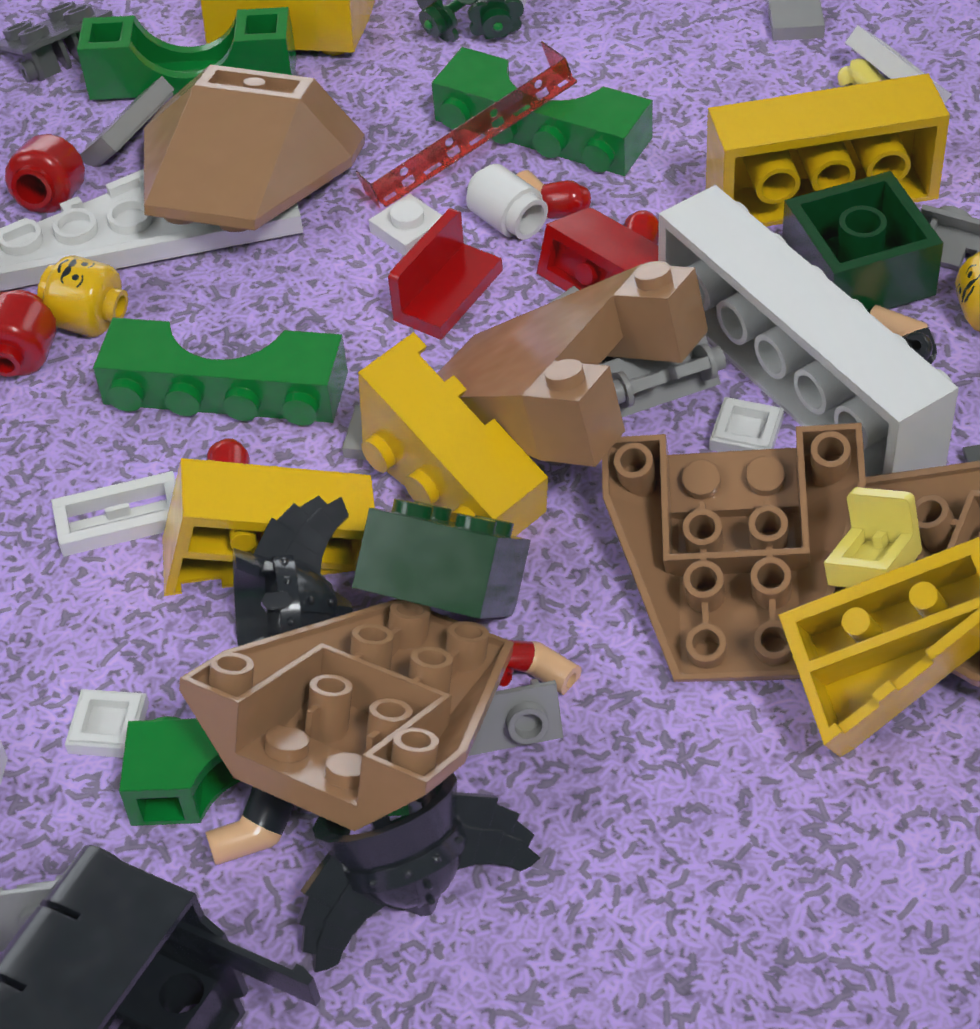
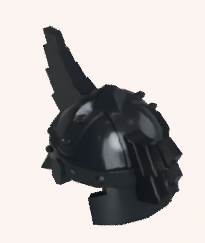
M320 496L315 497L300 507L293 503L278 520L271 517L254 554L233 548V589L238 646L352 612V603L335 592L332 584L320 574L322 557L328 542L337 528L349 518L342 497L329 504Z
M454 772L425 796L415 800V802L421 803L422 808L394 820H390L389 815H386L370 823L372 830L369 832L349 835L350 829L319 816L313 826L314 837L328 853L300 890L306 895L297 918V923L303 925L302 952L314 954V972L328 970L340 963L342 953L350 939L366 919L384 906L398 910H408L419 916H429L435 911L440 894L449 887L456 871L474 864H497L512 867L521 872L531 867L541 858L528 848L534 834L517 821L520 814L498 804V797L495 795L457 792V778Z

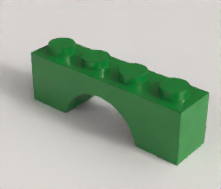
M289 7L237 10L232 25L224 35L211 43L200 46H178L164 42L149 33L134 15L83 18L77 47L90 100L137 98L161 76L175 89L172 95L174 96L210 64L295 75L297 57Z
M461 47L432 82L435 121L442 122L453 130L466 129L489 136L500 144L513 143L534 149L547 158L561 157L585 164L595 172L608 171L626 176L653 138V100L604 86L591 94L570 100L536 98L522 92L511 82L508 59Z
M115 317L112 318L93 366L103 404L112 405L122 411L132 412L141 407L166 409L181 416H192L198 412L227 414L240 421H249L255 417L286 419L300 426L310 425L314 421L334 423L348 374L342 334L284 330L272 343L253 354L240 358L221 360L200 357L182 348L172 334L169 321Z
M163 716L154 720L128 721L119 793L131 826L201 823L214 801L230 787L241 782L233 778L197 718L180 719L172 716ZM410 803L388 815L404 816L410 814Z

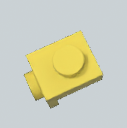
M861 487L852 489L847 496L851 529L824 561L827 584L848 588L915 561L922 551L915 497L912 493Z

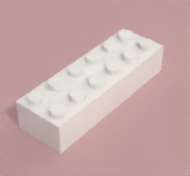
M717 185L659 213L658 261L666 262L670 266L695 267L708 332L706 333L708 342L713 347L720 346L725 357L777 405L784 408V411L799 425L862 423L865 477L946 465L959 387L952 382L945 372L933 367L915 352L902 336L890 331L872 316L860 301L848 296L830 281L819 267L811 265L786 243L782 236L769 230L751 215L742 203L733 200Z

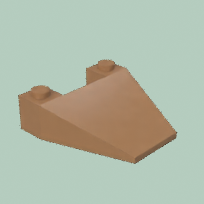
M663 261L640 264L473 335L437 374L444 382L454 375L467 389L460 399L484 425L495 419L528 456L541 461L596 467L625 432L610 366L599 364L606 356L682 363L708 332L695 267L670 266Z

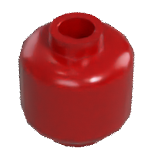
M52 134L36 135L26 141L12 155L5 168V182L11 196L25 209L37 213H53L61 209L60 203L74 196L84 182L85 166L76 148L64 138Z
M11 290L0 292V376L30 375L39 371L48 357L56 334V318L50 308L43 303V300L29 291Z

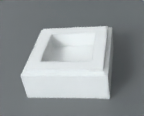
M724 397L709 440V450L726 452L774 449L784 419V408Z
M81 689L65 741L68 754L123 758L128 721L145 720L149 706L147 694Z

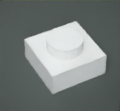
M409 193L369 219V228L373 235L405 256L442 215Z

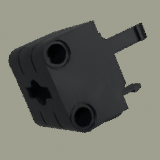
M85 845L41 901L40 906L34 910L0 954V1029H235L246 1013L240 998L245 997L249 991L242 973L314 1006H317L321 997L314 978L303 966L296 964L293 970L229 942L226 934L204 915L195 893L123 862L114 854L94 845ZM197 1004L194 1008L180 1013L184 1008Z

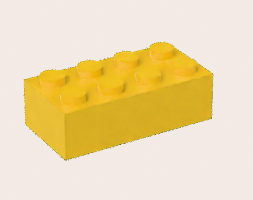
M929 73L709 107L707 115L705 190L717 185L733 200L742 203L749 213L765 226L783 224L784 200L888 171L894 174L914 203L938 199L950 114Z

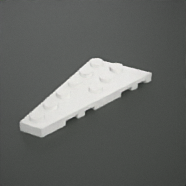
M144 169L106 184V194L82 203L79 196L60 203L61 213L39 222L24 218L0 228V291L39 284L43 272L49 265H55L60 259L70 255L108 264L118 269L303 233L298 203L255 231L228 232L221 229L218 225L197 222L183 225L172 224L161 217L144 215Z

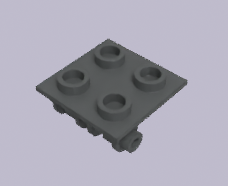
M74 1L60 4L47 11L48 20L34 26L30 20L23 21L4 29L2 32L5 38L0 40V50L23 55L25 61L19 63V69L24 79L30 82L37 78L42 82L46 78L62 72L58 61L67 70L72 68L63 39L69 53L80 63L77 47L83 18L113 16L112 11L93 8L91 4L76 7Z

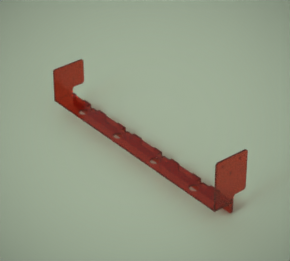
M541 41L550 66L548 69L373 183L368 182L356 171L365 193L379 208V201L385 207L391 205L576 84L577 80L572 77L566 58ZM537 80L542 81V85L539 88L534 86ZM562 81H568V83L563 85L562 87L558 86V84ZM546 87L549 94L538 99L536 93ZM527 104L531 106L518 116L513 114ZM492 109L498 110L495 117L490 116ZM502 116L505 123L494 128L491 122ZM484 133L486 135L472 146L469 144L470 141ZM448 138L453 139V143L450 146L445 145V141ZM458 145L460 152L449 157L447 151ZM438 162L441 164V166L426 175L424 173ZM406 167L408 169L407 174L401 176L400 170ZM413 175L415 181L407 187L403 186L401 181ZM392 192L397 194L387 201L383 199Z

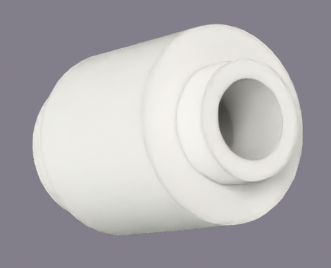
M491 164L479 170L469 181L466 196L468 209L506 237L511 238L515 235L521 240H526L535 235L544 225L548 214V206L543 201L540 191L501 164Z

